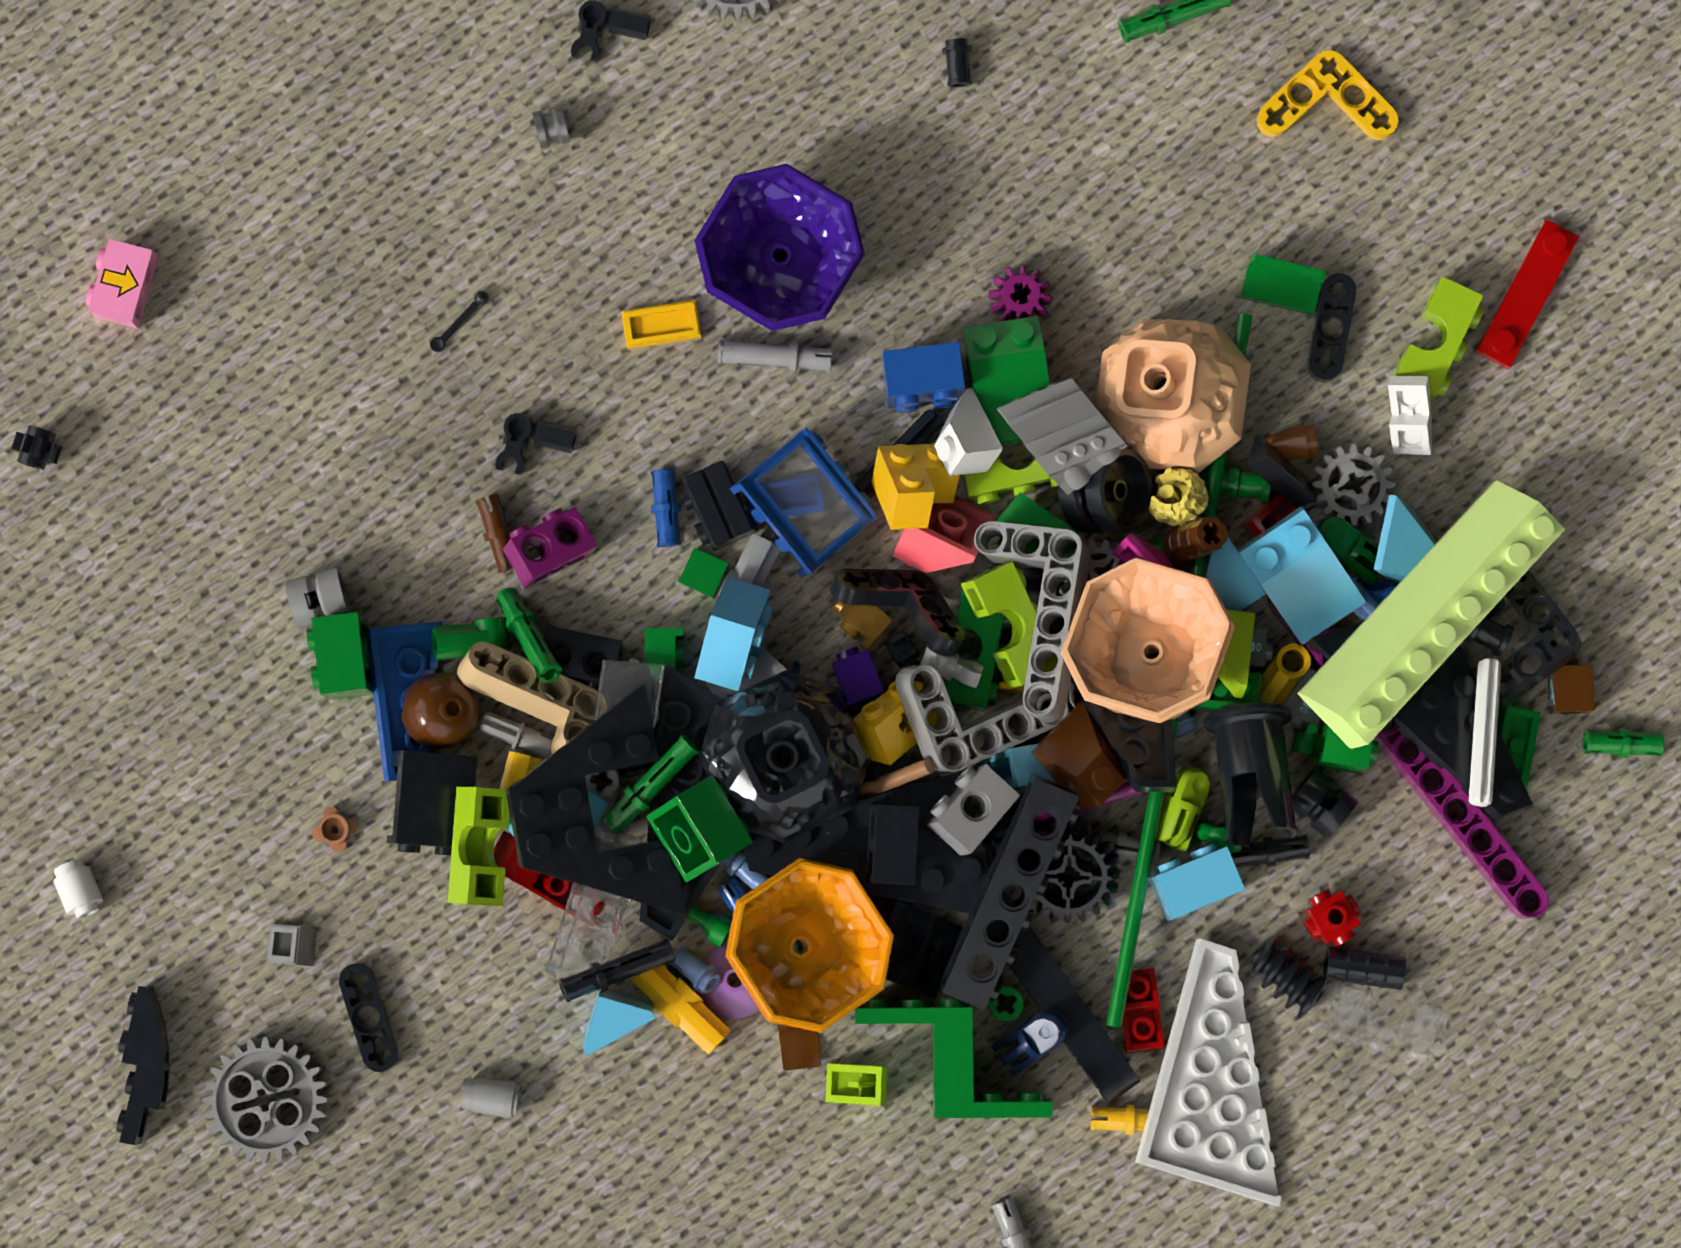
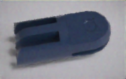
M1053 1010L1043 1011L993 1043L991 1047L996 1052L1018 1037L1020 1044L999 1058L1003 1065H1005L1023 1052L1030 1055L1008 1071L1011 1076H1015L1062 1044L1068 1036L1069 1025L1066 1018L1060 1012Z

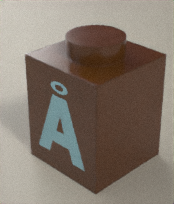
M1573 658L1548 677L1549 714H1587L1595 711L1593 665H1581L1580 658Z

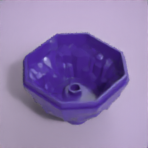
M787 163L734 176L694 240L707 293L771 331L825 319L865 255L852 202ZM783 251L787 253L788 257L784 262L779 263L773 259L774 253Z

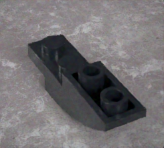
M138 986L137 993L132 992L130 995L127 1015H132L129 1030L122 1032L118 1048L119 1053H123L121 1062L136 1065L135 1072L130 1071L126 1081L125 1094L130 1095L127 1110H121L116 1131L121 1133L119 1142L131 1145L142 1144L149 1108L156 1110L165 1109L169 1088L170 1058L166 1024L154 989L148 986Z

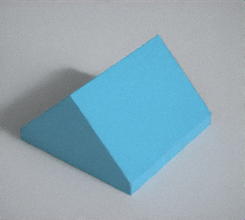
M611 990L603 993L597 991L583 1039V1050L586 1056L656 1019L652 1003Z

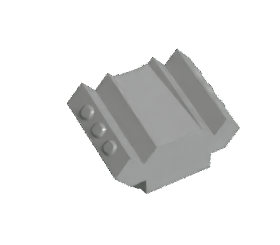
M1072 378L1060 383L1050 384L1043 390L1033 391L1026 397L1016 398L1011 403L997 408L998 412L1023 441V444L1035 457L1036 461L1067 495L1085 486L1094 473L1103 466L1114 462L1119 457L1121 451L1127 447L1126 443Z

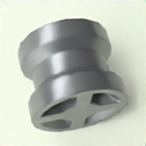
M562 105L554 107L552 112L548 113L541 111L532 112L541 149L549 148L553 142L559 141L562 144L571 142Z

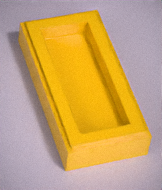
M696 300L621 311L627 350L702 339Z

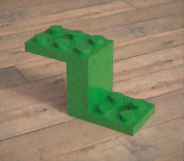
M868 1000L863 1003V1008L855 1009V1024L932 1023V1095L934 1118L1053 1117L1052 1101L1043 1100V1093L1018 1092V1100H1004V1094L1001 1092L979 1093V1100H974L973 1007H964V1001L940 1000V1008H925V1000H901V1008H886V1000Z

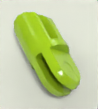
M1186 766L1177 771L1176 789L1174 792H1168L1161 811L1156 840L1182 852L1187 851L1209 792L1210 781L1208 775L1201 768Z

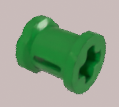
M1001 987L999 994L1002 993L1005 997L1011 995L1014 997L1015 1001L1011 1005L1014 1011L1011 1014H1008L1006 1011L999 1013L995 1008L999 1004L998 999L995 1002L989 1001L988 1009L995 1019L1012 1021L1022 1012L1023 998L1016 989Z

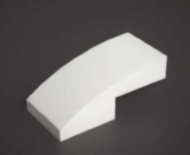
M1390 376L1388 390L1392 416L1389 427L1393 454L1431 455L1432 417L1428 376Z

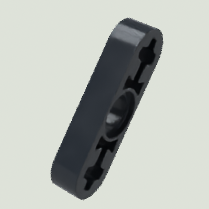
M1343 273L1332 274L1324 281L1318 300L1307 370L1314 380L1322 383L1334 380L1341 372L1344 363L1356 296V285L1350 276ZM1337 282L1343 283L1342 289L1348 291V295L1342 296L1338 309H1346V314L1338 310H1324V305L1329 308L1333 305L1334 293L1329 292L1328 288H1333ZM1327 318L1338 320L1342 326L1341 335L1336 338L1326 337L1321 330L1322 321ZM1318 342L1326 346L1339 345V351L1334 348L1330 351L1329 362L1335 364V368H1330L1326 374L1321 373L1319 365H1315V361H1320L1325 351V346L1317 347Z
M350 964L342 970L339 976V986L363 1062L367 1068L375 1072L390 1070L397 1063L399 1052L374 972L364 964ZM357 970L359 975L367 976V981L362 984L364 995H369L373 992L374 1000L361 1001L353 1006L352 998L360 997L356 987H348L347 980L352 979V971ZM366 1006L374 1007L380 1015L379 1023L372 1029L362 1027L358 1021L359 1012ZM382 1029L385 1030L386 1037H378L380 1046L382 1048H389L391 1055L385 1057L386 1064L381 1066L378 1060L372 1061L370 1058V1054L375 1052L373 1040L365 1043L363 1035L377 1034Z

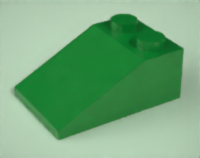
M1038 316L963 327L964 354L970 386L973 388L1000 444L1006 445L1023 442L998 412L997 408L1011 403L1016 398L1026 397L1033 391L1043 390L1050 385Z

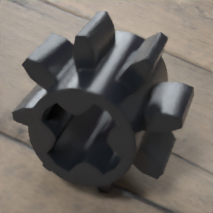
M29 425L25 434L16 432L11 449L19 453L17 462L32 468L45 470L47 462L57 464L62 447L54 443L55 433Z

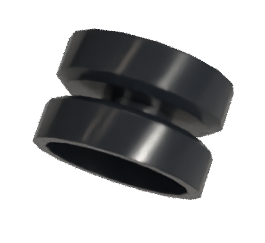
M1125 448L1114 462L1103 466L1094 473L1089 482L1082 488L1074 490L1067 495L1059 486L1060 507L1067 523L1076 531L1083 533H1103L1106 531L1111 533H1129L1139 529L1149 514V505L1153 496L1151 473L1145 460L1136 451Z

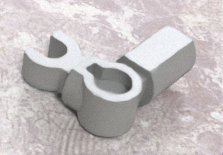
M927 645L920 665L933 666L944 679L950 681L951 677L961 683L977 688L984 668L983 665L977 662L960 659V654L958 653L951 656L937 653L929 645Z

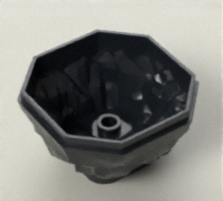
M784 670L716 703L700 748V753L698 754L708 777L713 775L717 783L722 785L727 792L730 805L737 816L746 823L748 830L781 843H786L853 810L871 760V755L838 688L788 670ZM780 749H787L791 753V760L787 764H780L776 759V754Z

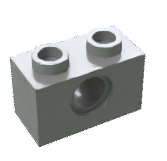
M987 764L977 766L974 769L969 766L955 781V784L958 786L950 798L947 795L943 796L930 811L934 816L927 825L960 856L971 854L1020 796ZM967 797L972 798L977 804V813L973 818L964 811V801Z

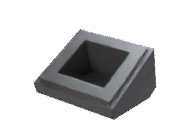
M271 924L267 962L313 966L317 929Z

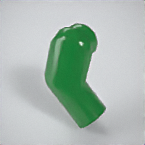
M1198 820L1193 834L1194 838L1209 844L1215 843L1221 849L1228 847L1230 853H1235L1242 849L1241 846L1227 844L1225 841V837H1227L1225 828Z

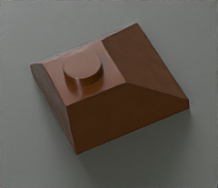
M1080 701L1031 751L1056 783L1070 788L1078 794L1079 799L1077 802L1081 804L1080 810L1101 807L1126 780V775L1083 701Z

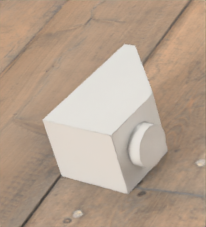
M973 388L965 389L951 410L934 445L938 457L943 462L949 476L988 472L1003 450Z

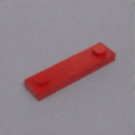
M1547 219L1543 222L1475 351L1476 353L1506 369L1511 368L1580 236Z

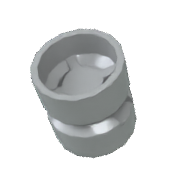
M338 567L317 572L313 580L307 576H302L285 582L290 609L299 629L311 626V618L351 613L346 587ZM315 590L320 606L313 607L309 593Z

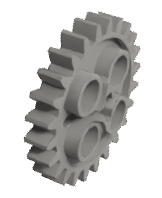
M264 1037L261 1048H259L254 1039H248V1051H245L240 1045H234V1058L226 1054L220 1056L221 1061L225 1065L223 1069L211 1067L210 1071L217 1077L216 1082H205L204 1086L213 1091V1096L202 1098V1102L212 1104L213 1110L203 1116L208 1119H216L217 1123L209 1131L210 1133L223 1132L224 1135L219 1142L220 1146L226 1145L229 1142L234 1143L231 1152L233 1156L245 1149L246 1161L248 1162L254 1159L256 1153H260L261 1162L268 1163L271 1152L274 1153L278 1162L283 1161L285 1158L284 1149L287 1148L291 1154L297 1155L299 1154L298 1141L307 1146L312 1144L307 1134L308 1131L321 1132L322 1129L314 1121L316 1118H326L328 1116L326 1112L319 1109V1104L330 1101L329 1097L319 1095V1090L326 1087L328 1082L316 1081L315 1076L322 1071V1067L310 1069L308 1064L311 1062L313 1055L308 1054L300 1059L298 1057L300 1045L295 1044L287 1051L286 1039H279L276 1046L272 1047L270 1037ZM277 1065L284 1066L289 1072V1080L283 1087L276 1086L271 1080V1072ZM240 1075L246 1076L251 1082V1091L245 1097L239 1096L234 1090L235 1079ZM293 1088L299 1089V1094L269 1103L268 1111L265 1105L251 1107L238 1112L233 1110L235 1104L262 1097L263 1089L266 1094H275ZM288 1102L294 1104L299 1111L298 1119L292 1125L285 1123L280 1115L282 1106ZM249 1113L256 1114L261 1120L260 1130L255 1135L249 1134L243 1127L244 1117Z

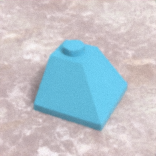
M1389 495L1374 570L1389 581L1399 584L1437 541L1418 513L1396 495Z
M1227 536V541L1223 544L1222 548L1209 554L1205 578L1212 581L1226 609L1243 612L1257 603L1266 593Z

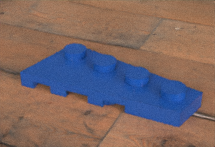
M443 621L365 630L384 782L397 780L398 767L392 766L393 751L428 752L429 747L418 744L407 733L402 722L401 711H403L405 701L403 698L407 689L417 679L435 673V669H438V660L435 661V656L432 652V628L442 626Z

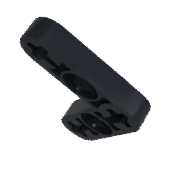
M845 568L837 571L830 588L831 594L837 600L848 605L904 606L932 650L947 656L958 653L965 638V632L929 576L916 570Z
M1527 571L1519 581L1524 582L1523 585L1531 597L1525 601L1519 591L1514 589V586L1507 592L1505 597L1536 637L1501 662L1500 682L1505 684L1507 691L1502 695L1499 693L1498 707H1505L1514 703L1572 660L1580 652L1582 646L1581 638L1576 629L1530 571ZM1538 605L1550 607V615L1543 622L1531 620V612ZM1556 626L1562 636L1568 638L1569 646L1563 649L1562 646L1558 645L1550 630ZM1529 656H1538L1541 658V666L1538 671L1532 674L1524 673L1521 669L1523 661ZM1512 669L1522 680L1519 684L1509 672Z

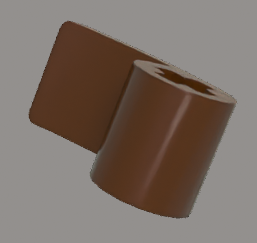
M777 1024L783 1070L813 1068L821 1065L818 1032Z

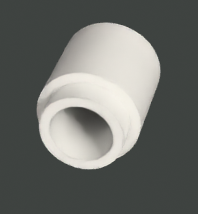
M83 859L72 860L54 869L56 878L53 882L67 915L75 914L77 919H82L99 911L97 905L103 902V898L90 866H85Z

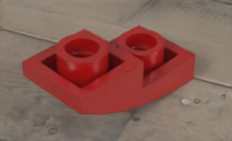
M1155 968L1132 971L1122 1022L1126 1054L1164 1050L1165 1045L1159 1011L1160 1002Z

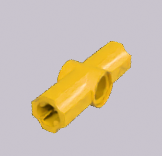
M665 965L629 978L654 1002L653 1006L677 1029L680 1027L707 1054H710L732 1031L702 1003L704 1000L680 977L676 978Z

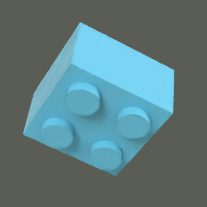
M726 577L709 619L694 678L738 692L744 677L752 678L757 659H759L764 645L765 637L763 636L765 628L768 627L774 606L767 605L771 590Z
M1213 843L1190 853L1193 861L1182 865L1180 858H1177L1155 868L1157 875L1149 878L1166 921L1176 919L1245 890L1228 847L1218 850L1216 844Z

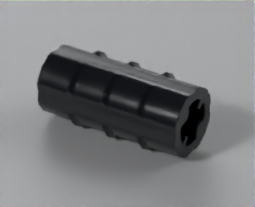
M1327 947L1323 965V977L1326 980L1360 984L1361 986H1375L1382 989L1402 990L1406 972L1405 957L1388 955L1387 953L1379 954L1369 951L1350 950L1349 948Z

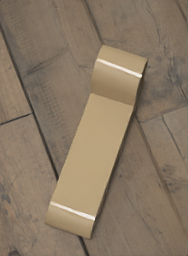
M477 642L472 645L457 669L458 678L466 687L557 726L551 745L552 754L606 711L607 704L605 698L597 690L564 675H561L554 682L542 683L529 660L488 642ZM510 678L515 679L519 684L514 683ZM545 693H548L549 695H551V696L553 697V699H550L549 697H547ZM580 708L584 709L589 715L584 714Z

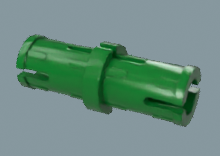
M1619 728L1618 731L1585 729L1582 747L1584 754H1617L1618 758H1628L1629 755L1661 757L1664 751V735L1662 732H1631L1629 728Z

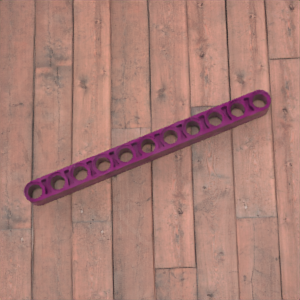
M1269 598L1268 602L1271 612L1294 641L1309 652L1311 662L1319 670L1326 663V657L1317 649L1312 651L1308 642L1303 645L1299 642ZM1332 625L1320 634L1336 630V628ZM1392 720L1389 730H1381L1373 740L1379 741L1381 750L1508 909L1516 917L1522 919L1537 918L1547 910L1549 904L1548 895L1542 885L1478 806L1470 804L1469 796L1461 789L1462 785L1445 768L1440 770L1417 748L1414 741L1406 738L1397 730L1399 725ZM1402 740H1408L1414 744L1416 755L1412 760H1406L1400 756L1398 746ZM1426 770L1435 771L1440 778V785L1435 791L1427 789L1423 784L1422 777ZM1451 800L1459 801L1464 808V815L1459 821L1452 820L1447 814L1446 808ZM1476 830L1483 831L1488 838V845L1484 851L1476 850L1471 844V836ZM1501 860L1508 862L1512 868V876L1506 882L1501 881L1495 874L1496 864ZM1526 890L1532 892L1536 897V906L1531 912L1525 911L1519 901L1521 894Z

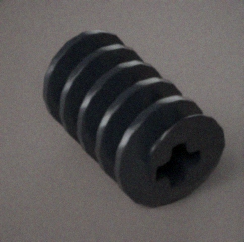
M1272 935L1258 946L1241 968L1251 963L1253 968L1249 976L1252 979L1263 973L1265 975L1261 985L1263 989L1275 984L1277 987L1273 998L1277 999L1285 994L1288 995L1285 1008L1289 1009L1298 1004L1300 1008L1296 1018L1300 1020L1324 994L1325 990L1322 991L1326 979L1321 975L1310 980L1314 969L1309 965L1298 970L1302 958L1297 955L1287 960L1291 948L1284 945L1276 950L1279 938L1276 935Z

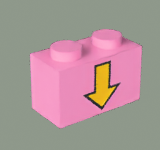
M108 239L106 248H101L97 257L96 268L99 270L96 284L92 283L87 292L86 305L89 306L88 311L95 318L139 329L159 256L151 249Z

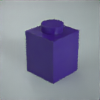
M853 647L836 655L838 661L832 663V669L848 708L855 707L884 694L868 650L859 652L858 647Z

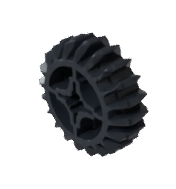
M1075 822L1073 825L1067 824V829H1065L1061 837L1065 839L1064 853L1057 861L1052 859L1046 871L1050 875L1048 882L1059 885L1062 895L1056 894L1046 887L1042 896L1036 895L1033 900H1038L1035 909L1038 913L1043 912L1046 908L1050 909L1049 919L1051 920L1057 918L1058 912L1064 913V922L1068 924L1071 922L1072 914L1077 913L1079 920L1084 922L1087 916L1086 910L1088 909L1092 914L1098 916L1101 910L1099 903L1109 906L1112 903L1109 893H1117L1119 890V884L1114 880L1121 878L1122 870L1115 867L1120 863L1119 854L1110 853L1114 849V843L1111 840L1100 843L1103 838V831L1099 829L1090 835V824L1087 822L1082 825L1081 830L1075 829ZM1041 827L1039 830L1043 831L1046 830V828ZM1076 847H1080L1092 854L1099 865H1093V861L1080 858ZM1034 849L1023 850L1022 857L1025 863L1020 865L1029 866L1033 864L1037 859V851ZM1068 857H1071V867H1074L1070 886L1067 884L1068 876H1065ZM1092 880H1099L1087 893L1074 896L1078 886L1091 884Z

